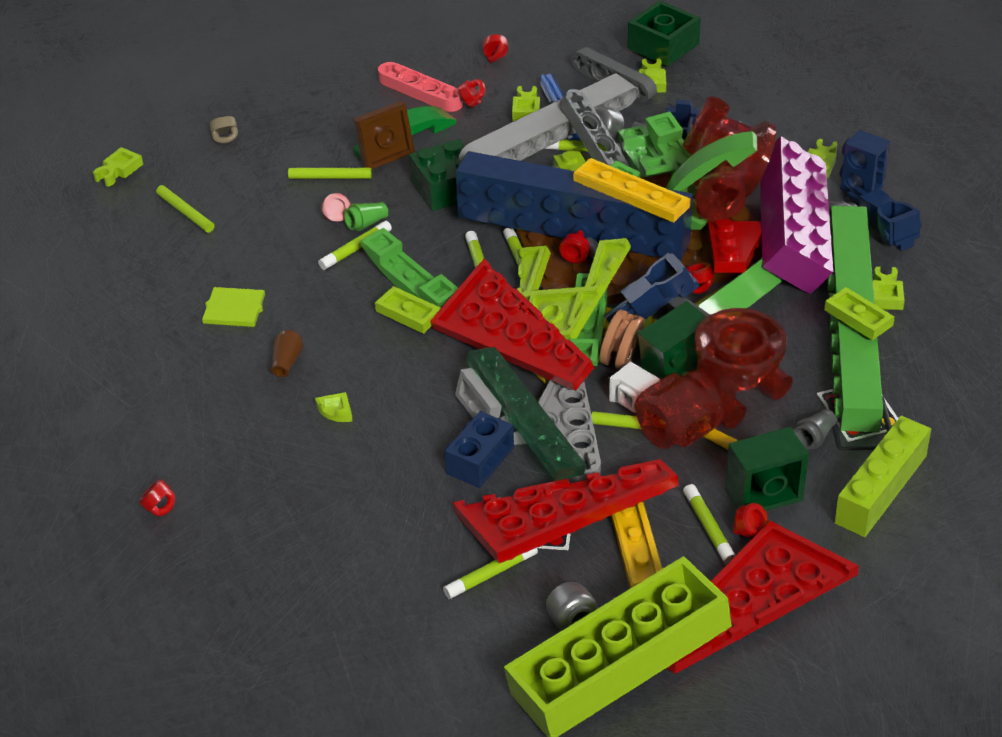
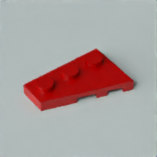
M729 219L708 221V235L714 273H745L753 258L755 248H758L761 243V221H732Z

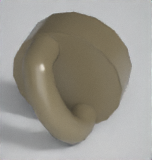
M232 116L219 117L209 123L212 138L217 143H230L238 135L236 119ZM231 132V134H230L229 136H226V137H220V136H219V134H225V133Z

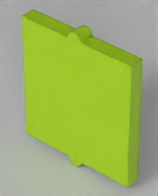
M214 287L209 301L205 302L206 310L202 319L203 324L255 327L258 315L263 311L262 303L265 297V290Z

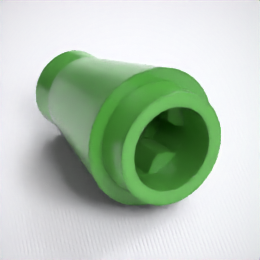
M384 202L351 204L349 208L344 210V220L347 227L358 232L388 217V208Z

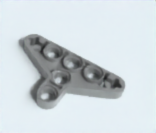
M550 380L534 411L508 413L500 418L513 424V426L521 428L519 431L514 432V445L538 442L576 482L587 480L586 474L599 472L601 476V459L584 381L575 391ZM570 397L580 399L578 403H568L565 400ZM574 419H580L585 423L574 426L569 422ZM547 422L553 426L548 429H542L537 425ZM577 442H586L590 446L582 449L576 448L573 445ZM582 461H587L588 470H584Z

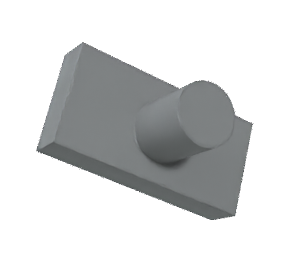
M472 368L460 371L455 395L472 418L480 411L499 418L502 406L507 405L509 402L507 389L504 386L488 389Z

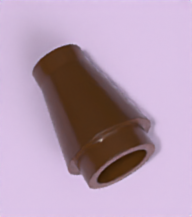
M283 330L274 338L270 371L275 376L287 377L291 367L304 348L303 340L298 333L291 330Z

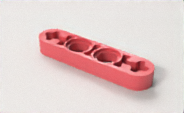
M386 62L378 67V79L384 86L429 105L440 107L447 112L458 111L463 107V99L456 87L395 62Z

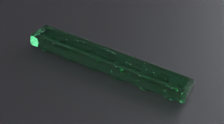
M496 347L468 351L466 363L475 371L502 405V411L553 479L557 481L584 475L586 469L585 462Z

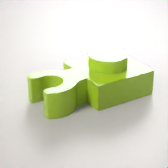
M657 58L655 64H648L647 59H643L642 69H639V72L654 81L657 92H666V71L661 69V59Z
M522 86L517 87V97H513V121L540 109V97H537L536 86H532V91L530 92L522 91Z
M820 138L816 142V149L809 148L808 153L819 156L826 163V175L828 178L836 163L837 142L834 141L831 146L827 147L823 146V139Z
M119 148L103 160L104 166L94 170L95 182H99L104 178L105 185L107 187L112 186L118 176L126 178L143 165L142 156L125 148Z
M876 267L873 280L875 305L883 310H903L905 301L903 281H897V268L892 267L891 274L885 275L880 272V267Z

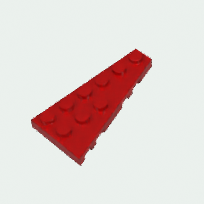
M485 258L430 321L434 330L575 391L594 369L591 359L570 339L567 340L552 322L549 323L526 297L516 288L511 287L506 282L505 277L499 272L497 273Z
M661 459L621 467L618 470V474L600 476L599 472L586 474L587 480L569 483L567 478L519 488L514 492V495L503 498H496L495 494L482 496L483 502L465 505L464 500L453 502V507L459 519L500 564L532 549L544 546L548 542L562 536L574 533L578 529L601 521L626 508H631L649 498L661 495L665 491L679 486L678 475Z
M769 521L711 580L728 597L732 627L666 669L676 674L857 576L859 565Z

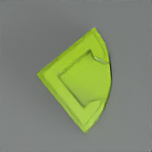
M346 392L315 398L316 408L325 418L336 422H352V413Z

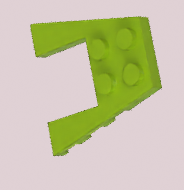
M627 238L599 241L585 287L539 290L551 255L547 246L520 248L519 254L522 257L521 264L518 267L520 288H517V290L542 313L549 323L552 322L567 340L577 339L629 252L631 245Z

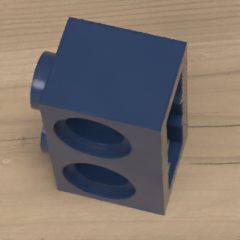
M859 130L851 139L848 138L842 147L844 160L839 172V176L842 177L840 189L851 192L854 185L859 186L867 193L882 189L885 182L890 141Z
M480 411L472 421H468L464 425L458 437L447 444L444 451L446 474L481 488L514 449L513 424Z

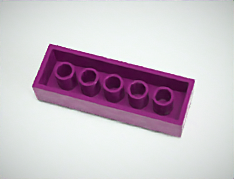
M780 136L759 158L762 267L811 294L833 273L826 163L819 156L811 155L803 150L796 142L788 141Z

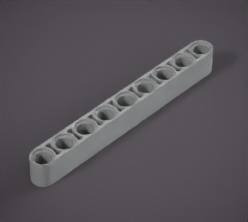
M616 73L580 91L585 94L593 107L606 106L621 111L635 101L639 90ZM560 99L470 142L462 149L458 161L461 163L468 151L521 161L575 134L576 131L562 111Z

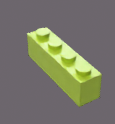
M900 416L838 495L835 524L866 537L926 458L931 428Z

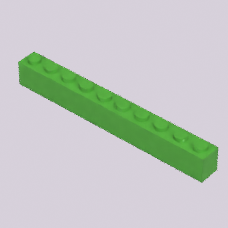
M831 206L829 218L833 273L827 278V291L832 292L829 293L828 299L847 287L875 304L867 207ZM830 314L829 331L835 332V334H831L830 352H836V355H832L831 372L832 374H837V376L833 377V395L839 396V398L834 400V414L836 418H840V431L880 432L883 400L878 339L871 340Z

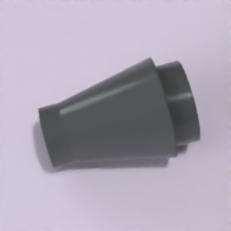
M824 409L815 415L798 421L794 432L806 449H816L822 445L831 428L836 424V416L831 410Z

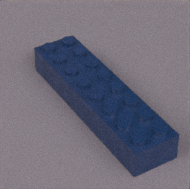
M471 151L467 152L456 170L458 217L560 238H564L568 234H576L577 231L582 230L585 238L591 237L597 243L601 240L627 238L631 245L629 252L659 258L668 253H673L680 262L691 240L692 193L671 190L691 199L690 208L673 223L573 181V173L575 171Z

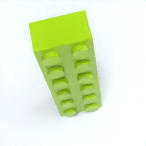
M683 556L505 665L504 670L510 694L547 737H558L732 627L728 597Z

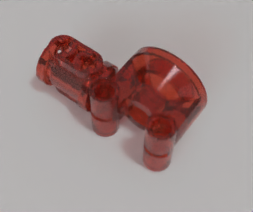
M710 96L705 101L696 118V122H694L683 143V147L687 152L693 155L703 147L719 139L738 133L753 131L757 135V151L735 167L725 160L693 183L698 185L696 189V210L698 214L709 221L716 222L719 219H727L737 215L743 209L747 197L757 187L774 148L776 126L770 122L763 121L751 127L726 116L730 110L729 105L720 98Z
M746 308L724 309L702 320L695 333V349L698 354L697 371H689L683 376L677 373L670 374L641 392L635 401L634 409L637 413V419L647 438L659 448L669 449L676 443L680 447L690 445L714 430L720 423L728 429L735 428L741 423L747 412V407L736 399L737 391H747L757 386L774 400L783 398L793 383V378L779 368V363L785 356L787 336L783 327L771 316Z

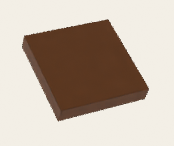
M398 101L353 119L363 168L375 169L415 152L405 102Z

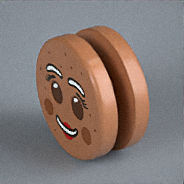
M621 309L616 312L601 346L599 355L601 364L609 366L617 354L615 369L620 370L633 360L639 346L638 332L643 330L645 325L643 317L638 315L635 317L633 314H629V312Z

